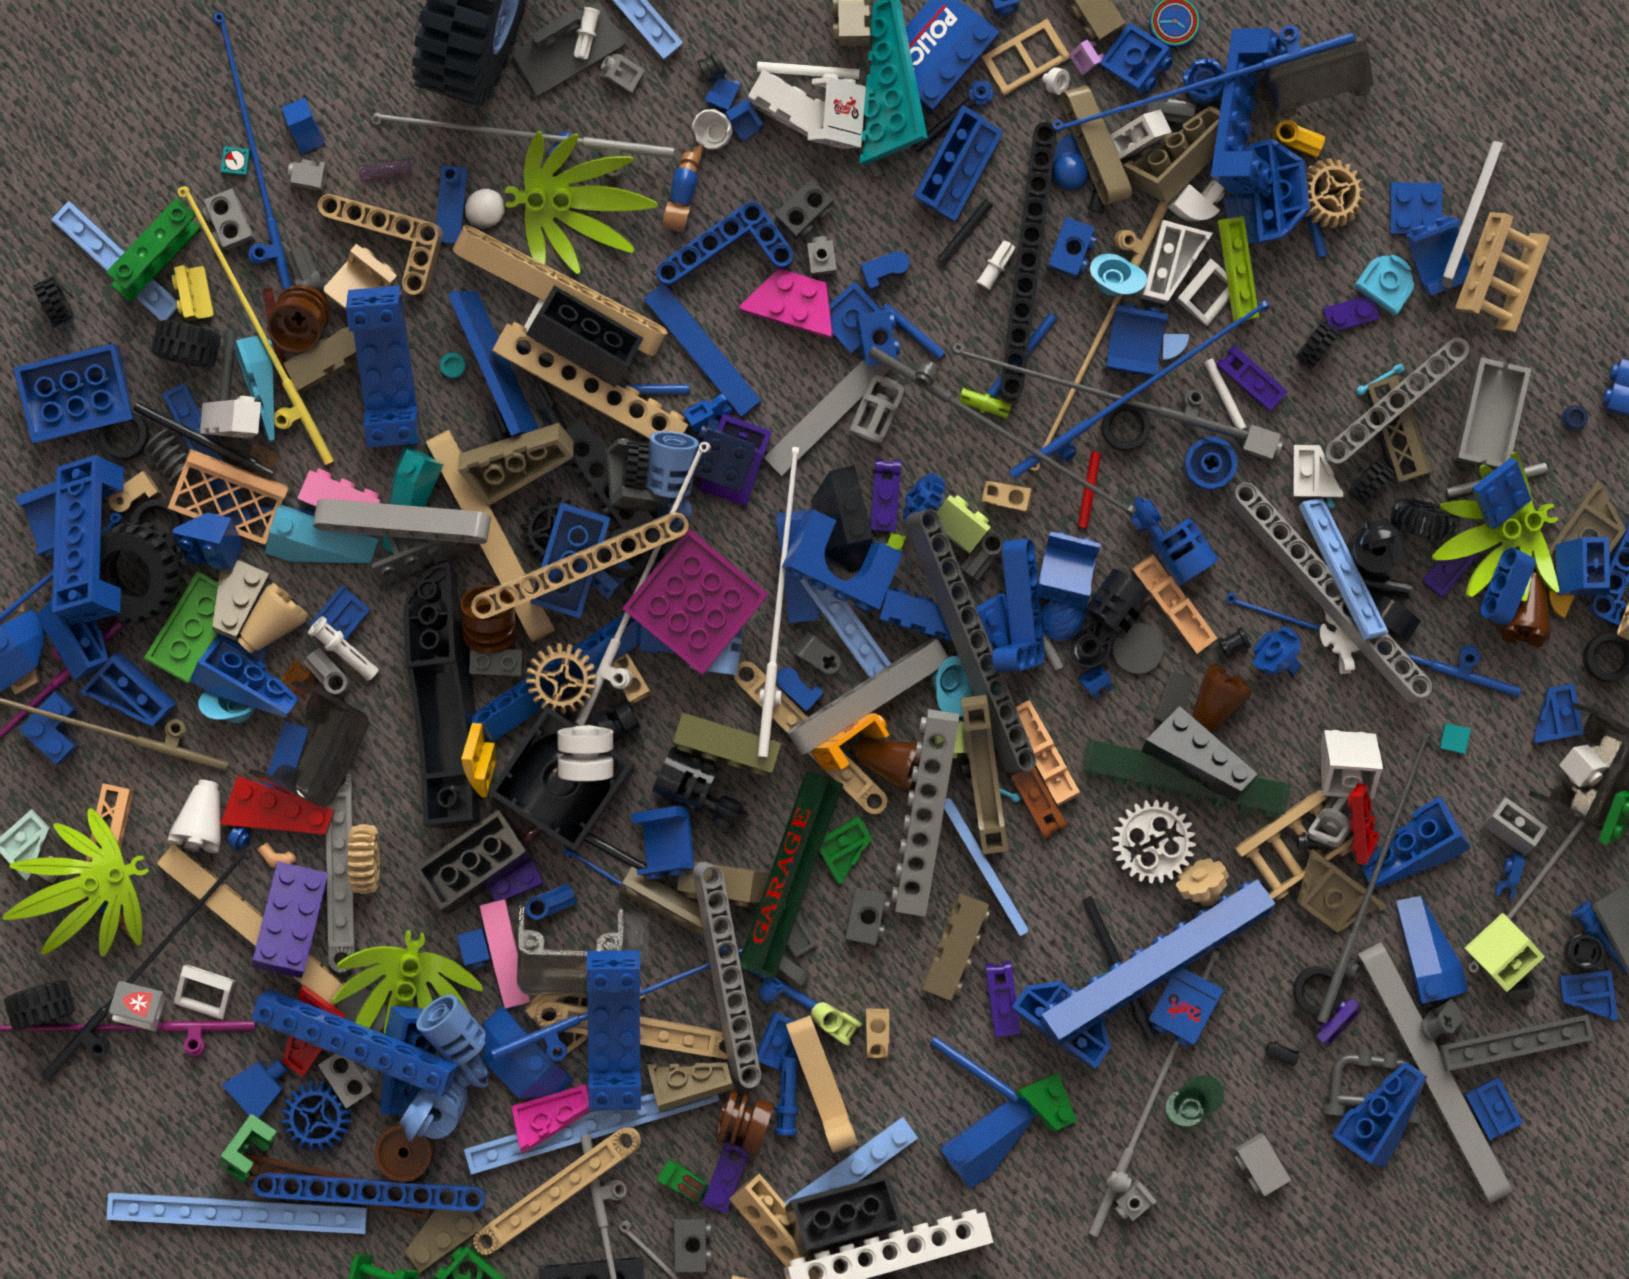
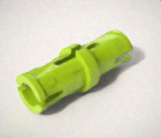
M966 388L962 389V396L959 398L961 403L979 409L980 413L989 412L1004 419H1007L1008 411H1010L1012 403L991 398L990 394L985 393V395Z

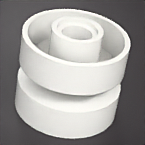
M590 725L559 730L558 750L571 754L558 758V777L573 781H596L613 777V757L599 754L613 749V731L608 728Z

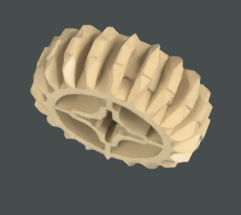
M1327 159L1324 163L1320 160L1315 163V166L1311 165L1307 168L1306 176L1310 211L1305 216L1312 215V223L1320 220L1321 227H1326L1328 224L1330 228H1336L1338 224L1342 227L1347 224V221H1353L1355 214L1361 212L1362 209L1359 205L1364 204L1365 200L1360 195H1363L1366 190L1359 188L1363 180H1356L1355 176L1358 174V171L1355 170L1351 173L1349 171L1350 164L1342 167L1341 160H1336L1333 163L1332 159ZM1334 177L1339 179L1342 184L1335 181ZM1318 179L1320 182L1318 183L1319 193L1315 195V183ZM1339 191V192H1337L1336 194L1331 195V196H1330V195L1323 196V195H1325V194L1328 193V192ZM1347 192V203L1345 208H1343V194ZM1320 203L1324 204L1328 208V210L1324 209L1320 205Z
M558 643L557 652H553L552 647L549 645L547 646L548 655L545 656L541 650L538 652L539 657L542 659L541 661L532 658L531 663L537 666L536 669L527 668V672L533 674L534 677L526 678V683H535V686L530 687L528 691L529 693L538 692L533 698L534 702H538L542 698L544 699L541 704L543 709L550 703L552 704L551 709L553 711H556L557 706H561V713L565 714V706L570 705L571 711L574 712L576 711L574 705L576 701L583 707L585 703L581 697L584 696L588 699L592 697L586 689H595L596 687L595 684L588 682L597 678L594 673L588 674V671L595 668L594 664L585 666L584 663L589 660V656L585 655L580 659L579 656L582 652L580 648L576 649L575 653L572 654L571 644L567 645L566 651H562V645ZM562 658V662L556 670H542L551 660ZM570 660L574 661L581 668L583 680L572 676L568 672ZM565 666V677L569 680L560 685L558 691V682L554 677L556 674L559 675ZM540 677L554 684L553 697L546 694L539 682ZM580 687L573 696L560 699L565 688Z
M368 824L352 826L347 846L350 888L353 893L369 894L376 892L380 880L378 831L375 826Z

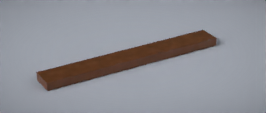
M245 1152L243 1155L253 1162V1166L249 1170L250 1175L247 1178L249 1181H254L257 1176L267 1172L361 1178ZM269 1178L261 1180V1183L273 1186ZM293 1179L288 1180L286 1184L287 1189L298 1191V1183ZM315 1181L312 1185V1190L316 1195H322L325 1187L323 1183ZM340 1183L338 1187L339 1194L343 1197H348L351 1192L350 1186L346 1183ZM366 1185L364 1188L365 1196L370 1199L375 1198L377 1194L376 1188L373 1185ZM394 1186L390 1189V1196L393 1200L397 1201L402 1198L403 1193L399 1187ZM417 1190L415 1193L418 1201L426 1202L428 1200V1192ZM358 1204L426 1220L429 1219L431 1211L428 1208Z

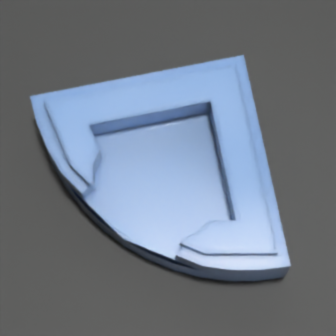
M1163 334L1162 360H1169L1179 355L1188 343L1189 334Z

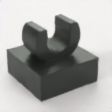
M1524 976L1506 992L1510 1006H1514V1000H1522L1523 1005L1527 1006L1529 1000L1534 999L1535 994L1530 976Z

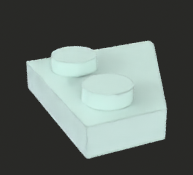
M31 809L0 836V853L10 864L38 858L50 827ZM16 870L25 880L29 879L31 873Z

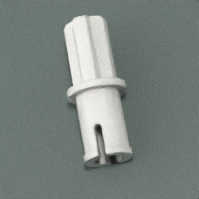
M590 7L584 8L580 29L576 30L578 37L573 53L574 57L578 59H588L593 37L597 35L594 32L600 14L599 10Z
M1003 241L991 260L988 259L987 262L989 264L976 282L990 291L1000 273L1005 272L1004 267L1014 253L1015 246L1010 242Z

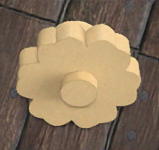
M1212 859L1198 860L1193 866H1186L1182 873L1178 874L1179 881L1176 883V887L1183 899L1191 898L1193 902H1200L1203 906H1212L1220 899V893L1227 886L1226 879L1229 877V874L1221 861L1213 863Z

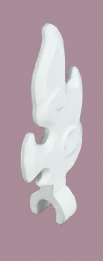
M1327 588L1326 594L1329 597H1334L1333 591ZM1343 608L1344 614L1351 617L1349 609L1345 610ZM1326 613V621L1334 625L1336 631L1331 632L1326 624H1322L1320 627L1322 644L1324 647L1333 644L1334 648L1332 651L1339 654L1340 674H1349L1351 670H1355L1351 653L1360 649Z

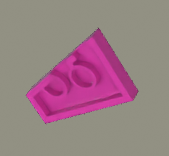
M586 1084L511 1106L522 1154L591 1112L589 1111V1092Z

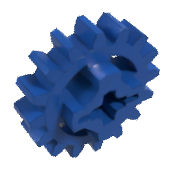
M928 473L926 477L923 476L921 480L916 482L914 488L908 492L905 498V503H907V506L903 509L905 521H907L911 513L928 509L936 511L941 507L943 502L941 494L946 489L944 488L946 482L943 481V478L935 473Z

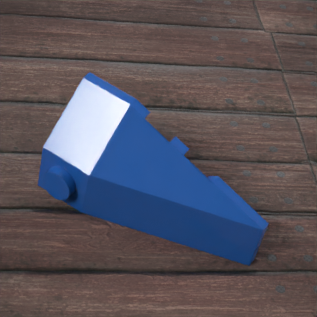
M1441 796L1417 809L1412 815L1414 818L1404 828L1400 827L1395 832L1397 835L1390 842L1374 889L1450 861L1471 849L1462 828ZM1383 845L1369 859L1368 864H1364L1361 867L1368 882L1371 880Z

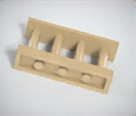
M1490 212L1455 309L1461 312L1479 314L1480 310L1499 319L1495 329L1516 332L1550 236L1547 234L1530 233L1528 237L1510 228L1513 216L1507 213ZM1506 237L1525 247L1520 261L1502 252ZM1497 262L1516 270L1511 285L1493 276ZM1489 286L1507 294L1503 309L1484 300Z
M1321 790L1315 791L1233 848L1239 857L1245 855L1247 858H1251L1272 889L1268 894L1272 899L1275 898L1276 901L1289 893L1288 888L1301 880L1306 870V867L1301 869L1281 840L1279 831L1288 826L1297 835H1301L1302 832H1306L1308 835V832L1301 823V816L1309 811L1310 814H1314L1316 818L1318 817L1324 806L1321 802L1327 799L1322 795ZM1348 837L1339 847L1332 848L1324 855L1320 850L1315 851L1327 860H1330L1337 854L1342 857L1352 850L1351 845L1354 837ZM1264 841H1267L1268 844L1272 843L1293 874L1292 877L1280 884L1258 852L1260 850L1258 846Z

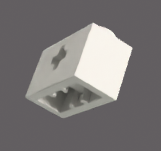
M1160 109L1141 115L1111 134L1110 137L1119 158L1123 159L1138 154L1172 133Z

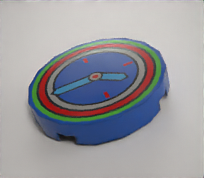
M1161 0L1156 3L1150 13L1149 26L1154 38L1168 47L1177 48L1187 45L1194 39L1199 31L1201 19L1198 9L1190 0Z

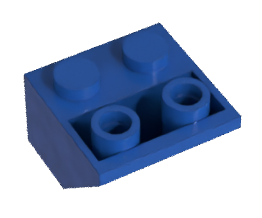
M205 513L174 528L172 532L185 560L192 564H206L217 570L222 568L232 570L243 547L232 519L212 513Z
M1609 537L1579 538L1556 544V578L1559 586V592H1556L1557 596L1609 595Z

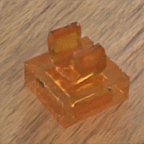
M296 659L280 679L293 692L298 690L301 693L307 692L301 686L304 680L308 679L312 683L315 681L310 675V671Z

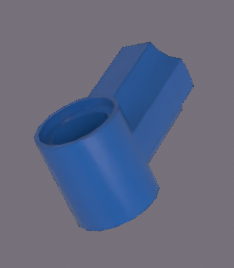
M568 882L536 897H532L526 903L525 909L529 917L540 920L577 904V901ZM534 901H541L545 906L543 914L536 916L531 913L530 905Z

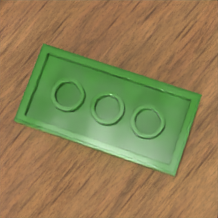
M199 571L196 572L144 657V660L188 685L191 683L190 680L197 662L220 635L212 631L218 588L217 581Z

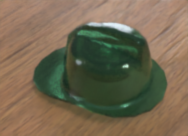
M1208 1075L1197 1076L1169 1096L1166 1102V1113L1169 1119L1177 1125H1199L1221 1106L1224 1099V1089L1215 1077Z

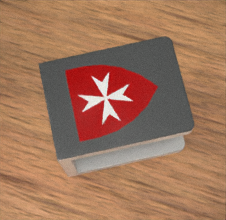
M119 981L109 1012L113 1014L112 1019L114 1022L156 1032L164 1007L165 997L162 991Z

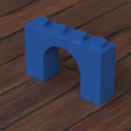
M806 510L782 568L788 570V575L795 579L802 580L805 578L811 581L810 585L818 590L825 591L827 589L834 592L833 597L844 602L850 600L856 603L855 607L861 611L869 613L870 610H880L903 553L882 542L872 543L858 574L850 580H841L829 571L825 562V547L836 520L816 510Z

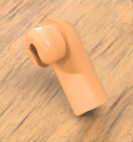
M268 842L257 849L272 868L276 867L277 861L292 865L296 862V857L292 852L287 851L285 854L276 853Z

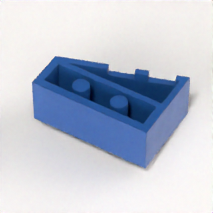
M122 652L112 655L79 692L82 695L90 696L106 706L114 707L124 714L152 727L162 723L178 705Z

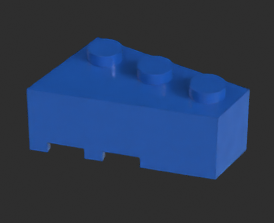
M49 601L36 614L74 681L95 673L108 661L102 632L98 630L96 620L80 624L52 613V601Z

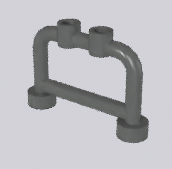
M1357 1049V1054H1344L1333 1065L1329 1103H1324L1323 1114L1344 1116L1345 1105L1358 1106L1364 1101L1363 1096L1341 1094L1342 1071L1347 1064L1399 1068L1407 1062L1417 1069V1067L1409 1060L1398 1058V1053L1383 1051L1382 1057L1372 1056L1373 1050ZM1418 1100L1408 1122L1421 1123L1422 1112H1417Z

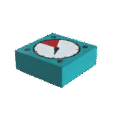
M224 146L221 172L247 176L251 151L249 149Z

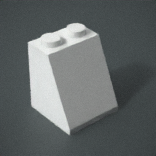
M1324 730L1320 746L1322 795L1348 797L1349 793L1353 792L1356 784L1360 783L1368 785L1370 798L1374 799L1383 769L1376 734Z

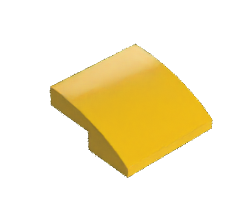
M472 723L461 760L465 774L472 787L481 797L487 798L497 763L495 743L484 742L482 724Z

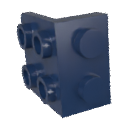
M709 418L706 426L701 425L697 439L700 440V443H709L711 448L709 452H702L694 470V475L737 490L741 487L754 454L755 445L749 441L718 431L719 421Z

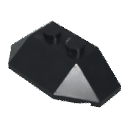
M853 465L829 471L813 496L811 506L812 510H816L836 520L826 544L825 553L855 571L861 569L869 548L874 542L855 466Z

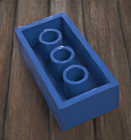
M560 502L540 568L603 542L610 517ZM601 549L597 552V559L599 558ZM578 558L574 560L572 567L577 572H583L588 564L586 560ZM557 568L552 569L548 574V578L552 582H559L563 578V572ZM593 574L531 599L530 603L580 618ZM537 580L533 592L537 591L539 588V583Z

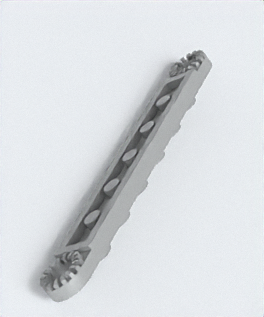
M335 766L329 769L325 777L326 807L335 810L326 834L329 965L334 971L342 973L350 969H337V964L335 963L336 954L344 952L349 956L355 953L354 893L350 888L347 865L348 838L350 829L353 826V797L351 772L346 767ZM337 771L345 774L346 782L342 786H335L332 782V775Z

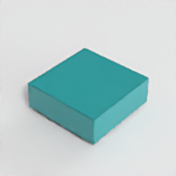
M1444 723L1439 748L1465 754L1471 729Z

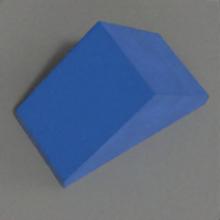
M306 98L282 107L288 127L302 155L326 145Z

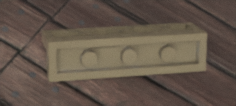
M1394 375L1368 384L1374 405L1381 400L1378 398L1375 388L1389 383L1390 389L1393 390L1403 381L1401 375ZM1395 394L1390 397V404L1393 399L1396 407L1391 405L1393 408L1403 407L1404 399L1401 395ZM1411 405L1399 415L1400 418L1395 427L1388 424L1382 429L1399 482L1432 472ZM1376 411L1381 425L1384 422V415ZM1401 423H1402V426H1403L1404 431H1402V430L1399 429ZM1388 427L1391 428V429H1393V432H1392L1391 435H1390V432H1389ZM1397 432L1406 436L1408 442L1403 451L1395 448L1392 442ZM1409 448H1410V451H1411L1412 456L1409 455V454H1407V451H1408ZM1396 452H1398V453L1401 454L1399 460H1398V457H1397ZM1404 457L1414 461L1417 471L1403 475L1400 465Z
M631 867L618 891L705 939L698 903L657 880H648L647 876L637 875V869ZM718 920V921L715 922V924H714V931H715L716 926H717V924L719 923L720 920Z

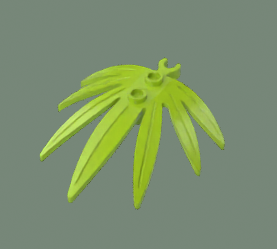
M537 131L529 145L525 159V191H519L514 186L505 188V193L515 195L513 201L507 200L505 202L506 207L512 208L519 203H525V229L532 258L543 264L546 263V245L541 229L543 227L549 241L559 256L576 274L580 273V265L575 250L566 234L553 220L554 217L596 241L633 253L634 247L614 229L595 218L572 211L569 208L593 211H633L657 208L658 203L640 194L619 188L597 185L569 186V184L605 175L633 162L634 158L631 156H615L595 159L574 166L555 177L553 173L567 160L576 145L579 135L575 133L562 141L549 155L543 167L540 168L544 156V138L542 132Z
M1512 452L1510 454V458L1518 462L1519 468L1521 470L1524 481L1531 496L1530 487L1518 452ZM1481 465L1479 468L1481 479L1483 480L1494 470L1487 465ZM1459 500L1440 504V509L1451 515L1467 519H1484L1477 501ZM1531 500L1494 530L1487 527L1486 524H1482L1454 536L1433 554L1432 559L1451 560L1462 558L1501 543L1500 546L1482 560L1471 576L1466 595L1473 597L1491 581L1502 553L1507 548L1518 547L1519 551L1534 558L1536 571L1544 584L1552 592H1559L1552 559L1541 532L1543 523H1555L1558 520V517L1549 518L1547 516L1548 509L1553 508L1554 504H1544L1538 511H1535L1533 501ZM1531 577L1521 601H1527Z
M92 808L87 810L88 822L95 839L102 848H99L91 839L71 827L59 823H54L53 825L64 841L82 854L91 857L92 862L51 857L22 860L10 864L12 869L32 874H80V877L54 884L36 892L5 913L2 917L3 920L23 919L47 914L89 897V900L70 913L53 931L41 950L42 955L48 954L73 937L94 916L104 901H108V905L104 912L99 932L100 955L102 957L106 956L114 941L120 921L121 905H123L124 920L131 938L136 945H142L143 923L141 908L129 876L133 874L142 876L150 871L149 869L142 871L137 869V863L144 860V856H136L130 864L125 865L114 834L103 818Z
M407 930L405 933L406 949L391 946L372 947L353 953L338 962L337 969L372 966L359 972L346 982L334 995L332 1003L335 1004L374 982L380 976L386 975L371 992L355 1020V1023L370 1028L380 1012L389 991H392L383 1034H386L391 1006L413 1007L415 994L417 995V1007L424 1010L433 1002L426 984L427 982L433 985L441 997L448 994L456 996L468 1010L456 989L440 973L461 985L477 991H483V987L471 973L456 962L438 954L418 951L424 945V933H420L417 941H412L410 939L411 931Z

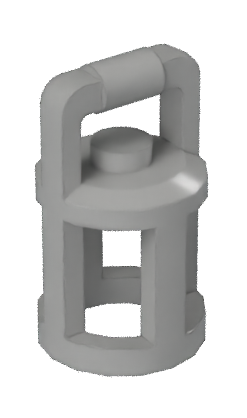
M873 375L849 431L871 442L882 444L904 393V387L886 376ZM876 382L885 388L897 391L893 404L888 402L889 398L880 393H877L876 396L871 395ZM868 403V406L871 408L863 426L860 427L858 424ZM888 412L878 435L875 433L881 416L883 413Z
M1332 796L1308 830L1310 839L1335 848L1342 844L1351 832L1350 819L1352 809H1349L1346 805L1348 797ZM1321 826V828L1328 834H1325L1317 830Z

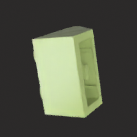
M950 495L939 508L937 514L940 517L947 537L966 553L970 554L990 529V526L987 525L989 520L978 511L973 514L968 510L969 504L960 496L956 495L953 498Z
M1503 913L1465 947L1489 976L1506 992L1545 957Z

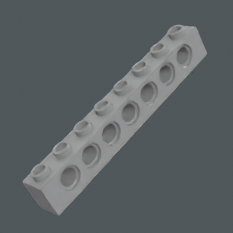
M928 709L927 717H921L919 732L924 733L923 742H917L915 757H920L919 766H913L911 781L916 782L914 791L909 790L907 806H912L911 814L905 815L903 830H907L908 833L907 839H901L899 854L904 855L903 863H897L895 878L900 879L899 887H893L891 902L896 903L895 912L926 917L959 723V714ZM938 735L943 738V741L939 744H934L930 741V738ZM935 760L939 763V766L929 768L926 762ZM929 784L934 786L935 790L927 793L922 790V787ZM921 809H927L931 814L927 817H922L917 812ZM922 833L927 838L923 841H918L914 838V835ZM917 857L923 862L920 865H914L910 860ZM908 882H916L919 886L915 889H910L906 884Z

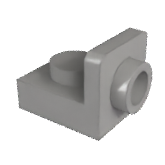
M611 54L602 62V71L599 76L611 80L628 92H633L645 70L620 54Z

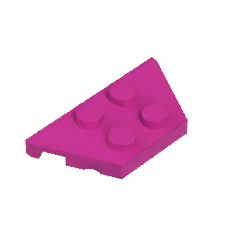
M778 268L740 305L739 309L747 314L826 338H833L830 318L831 310L828 300L829 293L826 282Z

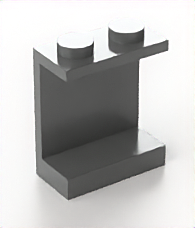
M626 438L617 439L606 449L611 506L657 513L669 502L668 497L655 495L652 490L646 487L642 490L622 486L626 445L630 440Z

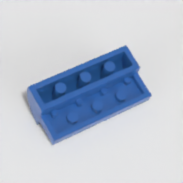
M964 105L960 107L912 196L924 207L936 211L953 222L959 216L1004 132L985 121L984 117Z

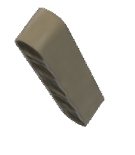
M1084 85L1061 92L1060 102L1068 123L1100 113L1088 86ZM1103 118L1070 127L1102 203L1109 205L1131 198L1130 182Z

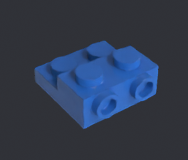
M1129 23L1099 64L1103 69L1121 79L1124 85L1143 96L1146 91L1152 92L1158 83L1156 78L1162 71L1167 72L1171 68L1174 55L1170 47Z

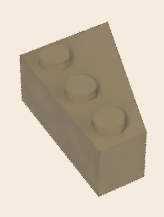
M694 861V868L701 862ZM713 864L723 872L728 899L734 900L733 905L748 907L749 902L766 903L770 872ZM694 869L686 870L685 875L679 876L677 891L686 892L685 897L697 899L693 878ZM711 869L707 870V872L705 873V881H708L711 878ZM716 894L711 896L709 901L716 902Z

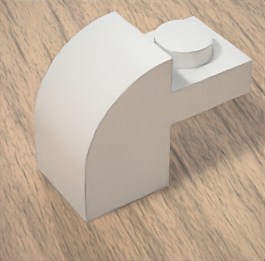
M1213 179L1204 191L1199 193L1188 184L1171 199L1166 207L1185 221L1198 222L1209 219L1220 211L1213 203L1217 204L1225 194L1223 191L1224 187Z

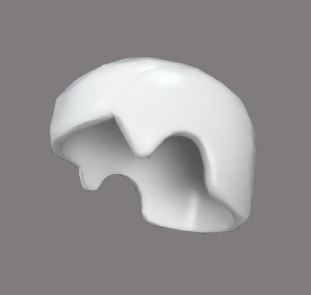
M715 109L703 110L696 115L692 123V130L694 131L696 141L709 150L721 149L728 144L733 132L729 118Z
M481 189L475 191L467 199L464 206L465 217L470 225L479 229L492 227L501 221L505 213L504 201L500 194L494 190Z

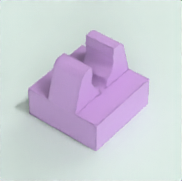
M1086 40L1069 53L1070 58L1082 76L1090 72L1104 57L1103 53L1097 55L1094 47L1097 44L1094 41L1089 42Z

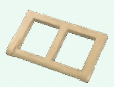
M1047 18L981 56L1000 89L1001 94L1006 96L1011 91L1051 68L1070 59V55ZM1044 29L1059 56L1036 69L1021 42ZM1015 46L1030 73L1007 85L992 58Z

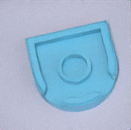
M1390 255L1380 256L1372 260L1353 287L1396 316L1412 293L1414 282L1408 263L1398 256Z

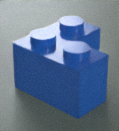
M53 692L38 708L72 718L79 710L61 692ZM33 713L19 728L56 765H62L79 747L61 729L66 724L62 721Z

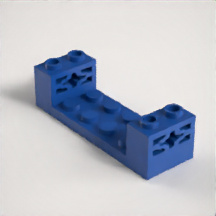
M1271 28L1232 29L1226 74L1262 63L1265 59L1287 53L1286 47L1280 43L1279 36ZM1287 64L1268 70L1261 69L1225 80L1211 177L1229 193H1268L1269 184L1273 181L1272 168L1256 153L1248 151L1247 139L1252 129L1250 118L1251 112L1255 108L1254 91L1259 81L1257 72L1286 71Z
M399 285L348 290L346 314L349 332L353 331L365 405L364 431L367 448L418 444L420 418L401 287Z
M96 455L59 466L56 471L52 613L80 624L120 613L121 588L99 580L101 500L104 497L123 492L124 468Z
M639 950L587 951L589 1111L641 1110Z

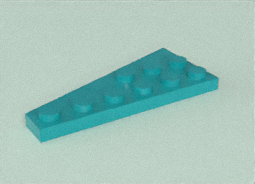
M879 0L873 3L870 32L873 36L872 51H869L868 55L871 67L870 74H867L864 103L866 126L865 131H862L861 141H864L863 154H860L859 162L862 165L870 164L928 139L900 0Z

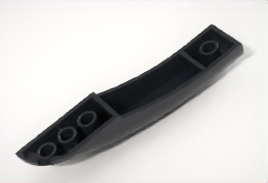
M448 561L437 564L425 571L417 584L411 587L404 605L405 662L411 685L419 743L423 825L439 829L459 828V825L480 823L478 800L482 799L470 784L461 760L476 708L472 674H469L470 659L468 646L465 645L462 637L460 600L452 562Z

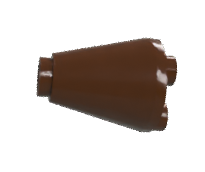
M1532 572L1527 601L1520 602L1513 620L1508 625L1499 624L1498 631L1502 634V640L1505 642L1516 643L1519 640L1528 642L1527 644L1533 647H1542L1544 641L1550 638L1546 585L1538 573Z
M1212 663L1211 667H1208L1205 671L1192 717L1211 734L1252 695V688L1247 685L1248 681L1236 674L1233 677L1225 673L1226 669L1216 663Z
M861 739L855 751V759H858L861 764L905 793H909V790L912 791L915 788L916 782L911 781L913 766H919L920 757H915L917 743L878 739Z

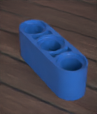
M1513 547L1507 548L1502 553L1480 607V613L1483 617L1500 625H1508L1513 620L1535 567V560L1532 556Z

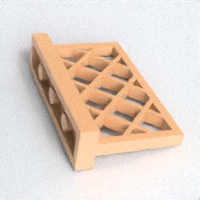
M190 449L168 508L193 518L203 515L199 506L212 500L219 512L216 515L224 516L238 509L243 523L235 526L238 534L265 545L276 510L281 506L288 487ZM189 467L199 470L204 480L190 486L186 478ZM204 473L210 474L212 477L207 479ZM217 478L225 480L228 490L214 495L209 482ZM185 481L187 488L181 490L183 482ZM229 482L236 484L237 486L231 488ZM206 483L212 497L197 503L192 489ZM242 487L249 489L253 499L238 504L233 491ZM187 491L190 492L195 503L186 508L175 505L178 495ZM253 491L262 495L255 497ZM230 493L236 506L222 512L216 498ZM264 497L277 500L273 510L264 514L257 500ZM255 502L260 515L246 521L240 508ZM197 508L199 513L191 511V509ZM271 515L267 523L265 517ZM262 519L266 526L263 536L260 537L252 534L248 524ZM245 526L247 531L241 530L239 528Z

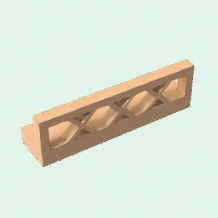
M103 783L96 812L102 818L108 814L113 818L110 829L121 850L134 790ZM107 790L118 792L116 805L113 808H110L105 800ZM104 806H105L106 809H107V812H105L104 814H102V813H103ZM92 833L91 840L97 844L98 842ZM87 856L86 861L92 862V858Z

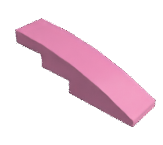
M506 900L480 905L505 1009L531 1003Z

